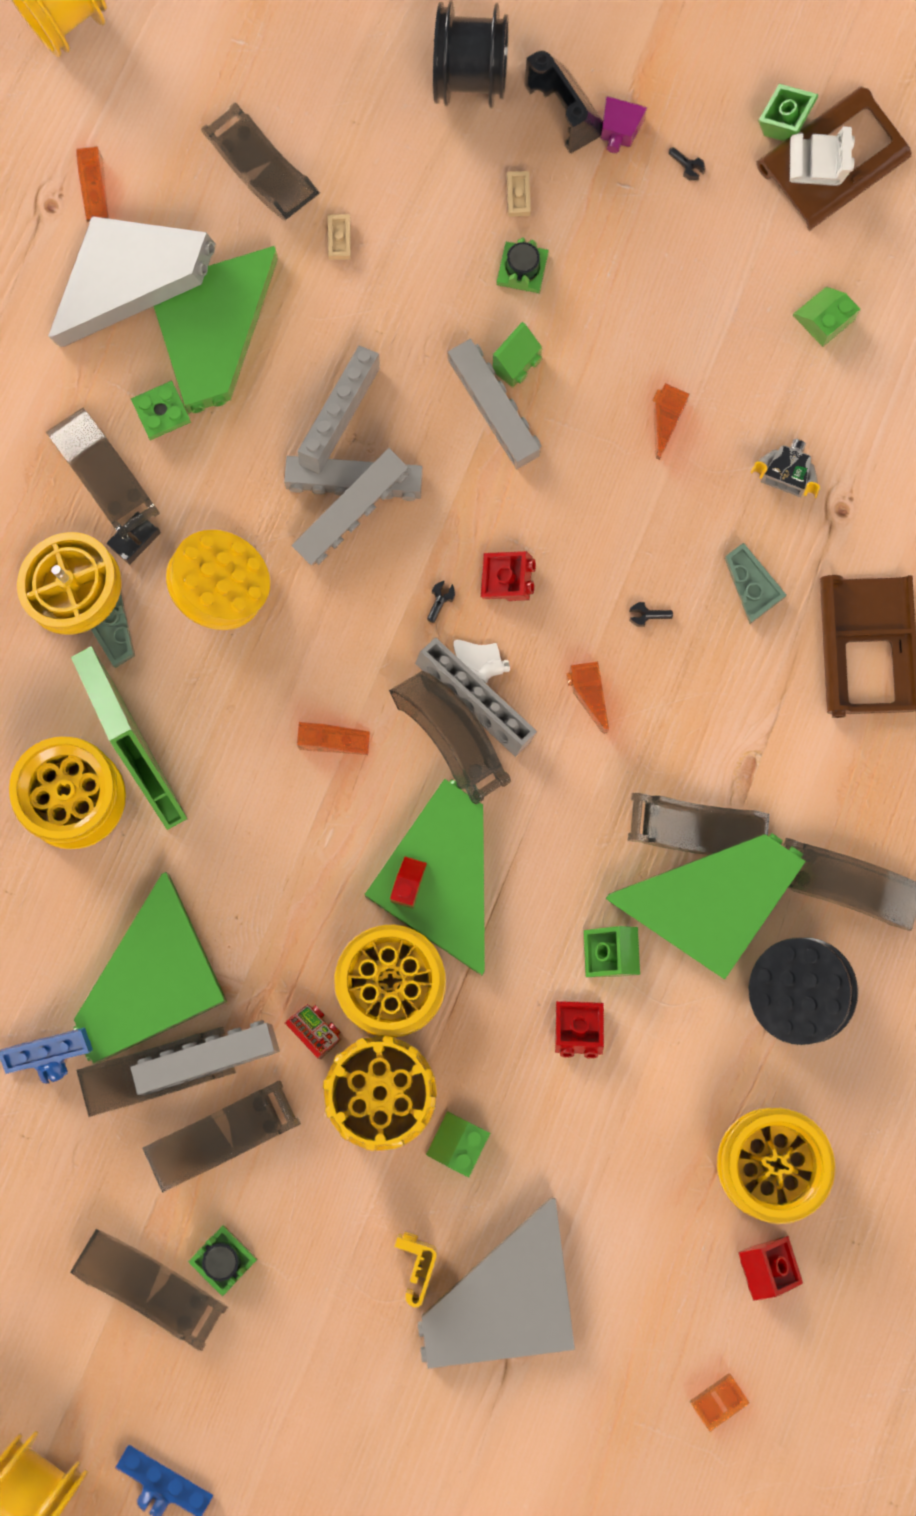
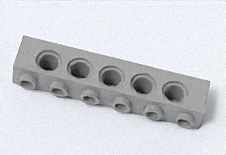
M437 638L433 639L420 651L415 664L515 757L530 744L537 731Z

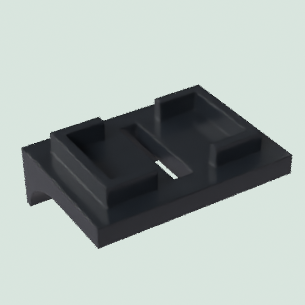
M137 511L106 544L130 565L161 532L158 527H155ZM127 531L131 532L142 542L140 546L126 534Z

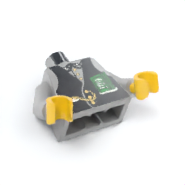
M794 439L790 448L782 445L779 450L770 451L756 462L750 471L751 474L753 472L760 474L761 483L800 498L803 492L804 496L812 493L815 495L814 498H817L820 490L815 466L811 463V456L803 453L806 443L800 439Z

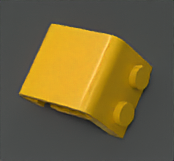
M405 1231L403 1235H398L394 1247L417 1254L409 1282L416 1284L419 1276L424 1277L425 1282L419 1298L413 1297L414 1290L407 1288L405 1294L407 1303L411 1307L416 1308L423 1302L437 1257V1249L432 1244L417 1240L418 1235Z

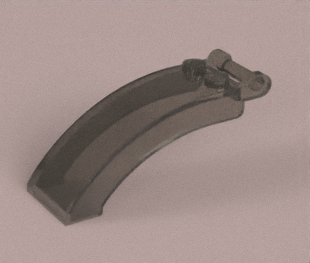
M236 102L209 126L205 125L201 128L204 136L213 144L244 184L283 220L289 219L320 194L310 179L299 172L283 157L252 118L245 114ZM238 117L239 121L217 137L214 134L232 118Z
M81 408L46 432L122 539L128 536L127 533L152 516L155 518L160 514L114 447L84 408ZM144 503L146 505V510L121 526L118 522L119 519Z
M421 671L389 690L397 709L405 712L418 723L435 743L448 764L458 787L466 789L470 800L474 804H479L484 800L485 796L500 786L505 787L511 782L509 774L504 771L494 747L481 724L464 702L444 683L430 673ZM493 773L496 779L478 789L476 784Z
M631 794L633 809L631 831L628 833L627 838L631 842L710 855L762 834L768 836L770 816L768 813L756 810L708 806L658 795ZM645 803L643 833L640 834L642 805Z
M785 838L783 844L785 848L789 850L791 846L803 853L801 859L806 861L788 886V889L852 909L885 922L888 925L912 931L916 919L915 881L857 858Z
M224 1027L215 1028L158 1047L76 1070L88 1117L139 1104L235 1074V1067L152 1094L137 1095L131 1066L138 1065L137 1061L140 1059L151 1057L153 1060L159 1058L160 1053L168 1050H174L175 1053L183 1050V1045L193 1042L199 1045L205 1043V1038L219 1035V1038L224 1037Z
M281 1080L143 1147L142 1149L162 1193L301 1125L299 1118L295 1117L282 1090L284 1086ZM271 1093H274L287 1121L283 1125L268 1096Z
M99 1229L94 1231L70 1271L71 1274L85 1284L126 1304L176 1338L184 1340L200 1351H203L206 1346L205 1341L220 1315L224 1314L228 1308L226 1304L217 1300L172 1269ZM210 1305L213 1307L210 1315L197 1337L193 1336L192 1332L206 1308Z

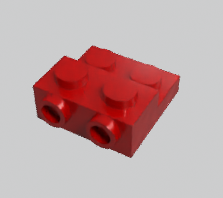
M527 551L484 553L480 597L482 599L529 601L530 594H534L535 591L534 582L531 581V573L536 571V561L533 556Z
M556 1001L555 1053H560V1056L564 1058H571L574 1054H584L585 1058L594 1059L598 1055H603L604 1003Z

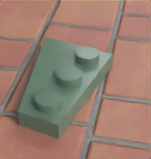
M744 543L726 555V564L750 624L787 596Z
M120 592L113 611L103 622L91 629L115 668L135 656Z

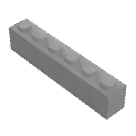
M469 339L448 351V361L517 470L540 456L541 443L535 435L532 437L528 430L530 427L524 417L521 418L517 413L518 407L513 399L509 400L505 394L507 391L501 380L497 381L495 378V371L489 362L486 363L482 356L484 354L478 344L474 345L473 341Z
M358 346L298 450L300 466L316 473H321L380 369L379 353Z
M388 448L291 546L310 565L315 563L321 564L328 557L326 552L331 547L337 548L344 541L342 536L347 531L353 532L360 525L358 520L364 514L366 517L369 516L376 509L374 504L380 498L385 500L392 493L390 488L396 482L401 484L408 477L407 471L410 468Z
M287 456L284 483L286 489L295 493H301L303 490L312 491L315 494L333 492L335 495L341 496L374 462L328 459L319 474L300 466L297 456ZM407 465L410 468L407 471L408 477L401 484L396 482L390 488L392 493L386 499H393V497H401L406 501L421 499L422 466Z
M264 1020L251 1023L250 1028L243 1031L241 1028L227 1031V1036L219 1038V1035L205 1038V1043L199 1045L196 1042L183 1045V1050L175 1053L174 1050H168L160 1053L159 1058L152 1060L151 1057H146L138 1060V1065L131 1066L137 1095L152 1094L279 1053L280 1050L273 1025L264 1023Z

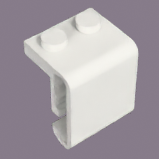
M843 126L837 136L813 134L811 140L803 139L802 133L792 135L790 138V182L821 185L842 184L854 168V157H851V152L854 148L855 137L852 136V127Z

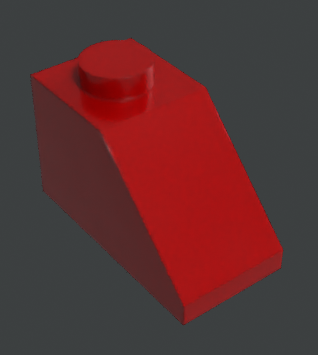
M404 856L390 896L391 902L414 909L427 863Z

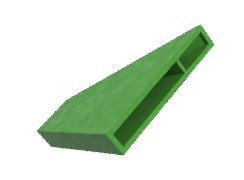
M275 246L209 265L201 285L154 306L188 413H200L207 407H219L231 400L278 261Z
M92 646L72 656L71 659L110 743L165 828L168 830L187 820V816L112 678Z
M444 779L364 895L482 976L485 972L483 804L480 803L482 799L474 793L470 792L468 795L462 791V786L452 779L449 782ZM404 856L427 863L414 909L390 901L393 886Z
M773 833L770 836L762 834L609 893L606 900L725 980L806 861L801 859L803 853L792 846L788 850L781 845L783 840Z
M167 872L162 873L74 1018L76 1024L73 1027L74 1030L84 1027L86 1029L93 1050L86 1053L85 1057L88 1061L92 1060L93 1064L101 1063L227 1002L174 883Z

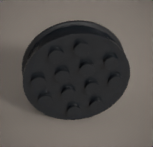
M791 938L770 946L758 958L750 975L749 999L755 1017L768 1033L789 1044L809 1045L833 1038L848 1025L854 1015L858 1002V984L850 962L836 947L815 938Z

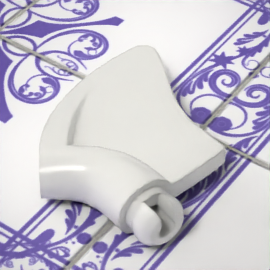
M462 640L454 641L456 657L484 683H487L493 676L510 671L509 661H501L497 643L477 645Z

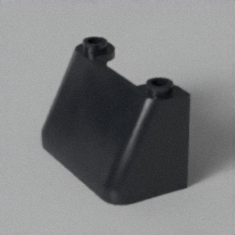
M538 51L526 57L525 87L529 93L541 91L547 97L555 92L566 109V119L570 124L568 128L570 136L565 141V147L571 154L598 139L602 134L603 121L569 70L546 51Z

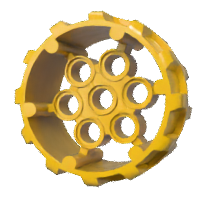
M391 1036L361 1038L343 1052L337 1054L333 1059L334 1062L326 1079L323 1081L326 1108L324 1111L327 1118L330 1119L344 1140L369 1151H385L402 1147L422 1133L436 1107L437 1084L429 1063L416 1048ZM373 1048L376 1052V1058L370 1062L369 1072L366 1073L359 1070L349 1073L348 1069L345 1068L347 1063L359 1053ZM385 1048H393L407 1054L414 1060L416 1065L409 1072L404 1069L391 1072L390 1063L383 1058ZM377 1062H384L387 1067L385 1074L377 1076L373 1071V1067ZM404 1073L407 1076L408 1083L405 1087L396 1086L394 1079L397 1074ZM361 1074L365 1077L366 1084L363 1088L357 1089L353 1085V1078ZM416 1074H423L426 1085V1101L423 1110L413 1108L411 1098L405 1095V1090L410 1088L412 1077ZM339 1077L347 1078L349 1088L356 1092V1096L350 1099L348 1110L345 1112H340L337 1104L336 1089ZM378 1086H383L387 1090L386 1098L381 1101L374 1097V1090ZM399 1098H405L409 1103L408 1109L404 1112H399L395 1108V1102ZM358 1099L366 1102V1110L363 1113L354 1111L353 1104ZM378 1111H384L388 1116V1120L384 1125H378L375 1122L374 1116ZM411 1113L418 1120L403 1135L387 1139L385 1128L391 1124L392 1114L405 1116ZM368 1114L370 1115V1123L378 1129V1135H376L375 1139L364 1137L355 1132L345 1121L349 1120L351 1115L364 1117Z

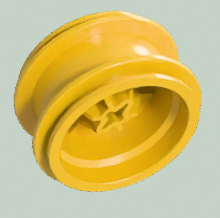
M380 925L365 930L348 943L337 962L334 985L336 996L343 1012L355 1025L376 1036L396 1038L420 1030L433 1019L444 999L446 976L438 951L426 937L405 926ZM402 946H405L411 950L401 960L399 959ZM374 948L379 957V960L376 962L367 954ZM385 950L395 952V958L392 962L388 963L382 960V954ZM412 960L416 962L417 969L413 973L404 971L403 966L406 961ZM366 963H371L375 966V972L371 976L362 974V967ZM428 973L429 983L414 981V976ZM389 975H392L394 979L402 980L401 982L394 983L393 988H389L388 984L379 983L388 980ZM353 978L366 980V985L353 988ZM411 984L416 985L419 990L417 996L413 998L405 995V988ZM368 987L376 990V997L370 1001L365 1000L363 997V992ZM395 998L398 1001V1007L395 1011L385 1009L387 999ZM405 999L415 1008V1011L409 1015L406 1014L401 1003ZM378 1001L382 1004L378 1017L369 1014V1012Z
M763 1108L743 1115L728 1128L718 1149L717 1171L724 1192L737 1208L749 1216L765 1222L786 1224L808 1217L827 1199L835 1178V1157L827 1136L809 1117L785 1108ZM769 1126V1139L765 1141L761 1128ZM777 1134L783 1135L785 1139L784 1145L780 1148L774 1144V1138ZM799 1135L804 1142L792 1149L790 1145ZM754 1139H758L762 1145L761 1150L757 1153H754L750 1148V1144ZM741 1149L751 1155L750 1159L739 1158ZM795 1152H798L802 1159L798 1166H794L791 1163V1156ZM778 1158V1163L784 1166V1169H776L774 1172V1167L767 1164L766 1161H776ZM751 1162L755 1167V1171L751 1176H746L743 1171L744 1165ZM798 1170L811 1171L810 1180L807 1181L797 1176ZM792 1176L795 1180L794 1187L787 1190L784 1186V1180L786 1177ZM755 1179V1186L749 1193L745 1185ZM764 1181H768L771 1184V1191L766 1195L762 1194L760 1190V1185ZM777 1189L783 1191L786 1203L778 1204Z

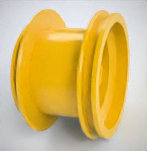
M11 0L36 35L57 57L61 56V49L65 52L70 51L64 36L91 16L100 25L105 24V19L101 10H107L105 0Z
M52 737L34 744L19 758L13 768L9 781L10 802L19 822L30 833L58 848L81 849L100 842L116 827L125 808L126 789L119 769L98 747L80 738ZM74 765H79L78 773L70 775V768ZM53 771L56 772V778L52 782H47L46 778ZM90 781H95L96 786L94 790L87 792L86 784ZM63 787H66L67 789L71 787V792L69 795H61V790ZM45 794H49V802L41 805L40 798ZM89 804V811L86 814H80L79 809L81 805ZM61 810H66L65 819L57 821V813Z
M35 1431L25 1443L21 1442L23 1436L19 1434L0 1457V1516H60L89 1471L85 1469L83 1473L79 1472L77 1469L80 1462L78 1461L65 1474L31 1449L38 1437V1431Z

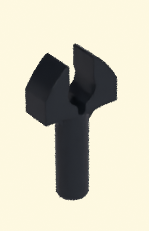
M675 147L669 150L668 154L685 167L683 176L686 179L692 181L699 180L700 175L692 170L694 168L704 174L705 164L700 157L690 160Z
M445 581L434 585L432 594L436 596V600L427 617L429 622L434 623L445 602L450 601L453 603L455 598L453 584L449 592L443 596L441 590Z
M638 602L629 610V612L638 611L643 614L640 618L630 617L629 619L637 627H645V622L649 619L673 618L672 610H649L645 607V602Z

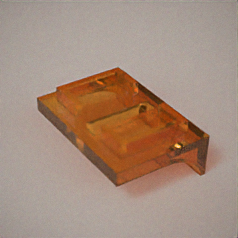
M730 1373L689 1401L709 1432L750 1404ZM713 1391L717 1393L727 1408L726 1412L723 1413L711 1395Z

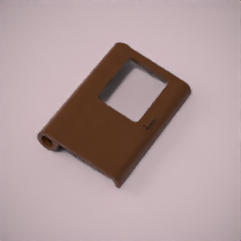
M857 88L798 132V134H803V139L811 140L813 134L829 135L864 109H868L891 138V143L850 172L842 184L821 185L790 182V138L760 158L756 163L759 172L764 178H774L806 221L809 231L908 160L912 155L909 145L874 100L868 88Z
M841 575L821 577L820 591L827 713L832 714V718L846 717V714L916 712V625L913 575L898 578L843 579ZM849 642H890L892 646L894 702L851 704L848 698L846 644Z

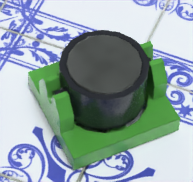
M525 238L519 239L517 243L505 242L497 285L540 294L549 250L537 248V243L532 239L530 242H526Z

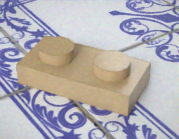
M529 171L507 172L508 217L530 216Z
M350 214L328 215L329 260L351 259Z

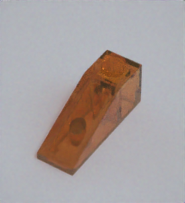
M96 146L76 149L86 221L90 222L92 217L109 219L103 158L99 148Z
M666 383L662 390L658 389L653 398V402L656 403L654 408L656 459L659 460L690 395Z
M598 661L571 665L570 672L566 673L567 685L572 686L574 695L603 734L608 733L609 725Z
M299 722L297 738L299 750L368 755L369 731L320 723Z

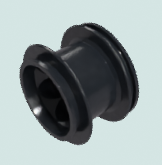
M452 0L449 1L448 7H444L443 2L438 3L433 50V98L435 104H439L440 99H443L444 105L448 106L451 92L489 94L490 109L494 107L495 94H499L500 99H504L509 17L508 14H504V19H499L498 3L494 5L493 18L455 16Z

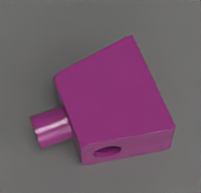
M609 96L606 97L601 139L608 141L606 149L609 152L618 153L621 145L626 147L632 145L645 120L647 107Z

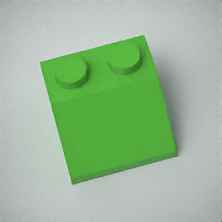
M779 84L758 120L764 136L784 141L792 135L798 134L818 99V94Z
M825 287L798 309L793 316L823 347L855 321L861 309L846 293Z
M524 322L520 323L493 354L495 374L512 388L517 383L521 384L528 375L527 371L532 366L535 368L542 360V346Z
M615 926L584 930L585 973L587 978L640 975L638 927Z
M447 1111L426 1155L469 1178L490 1133Z

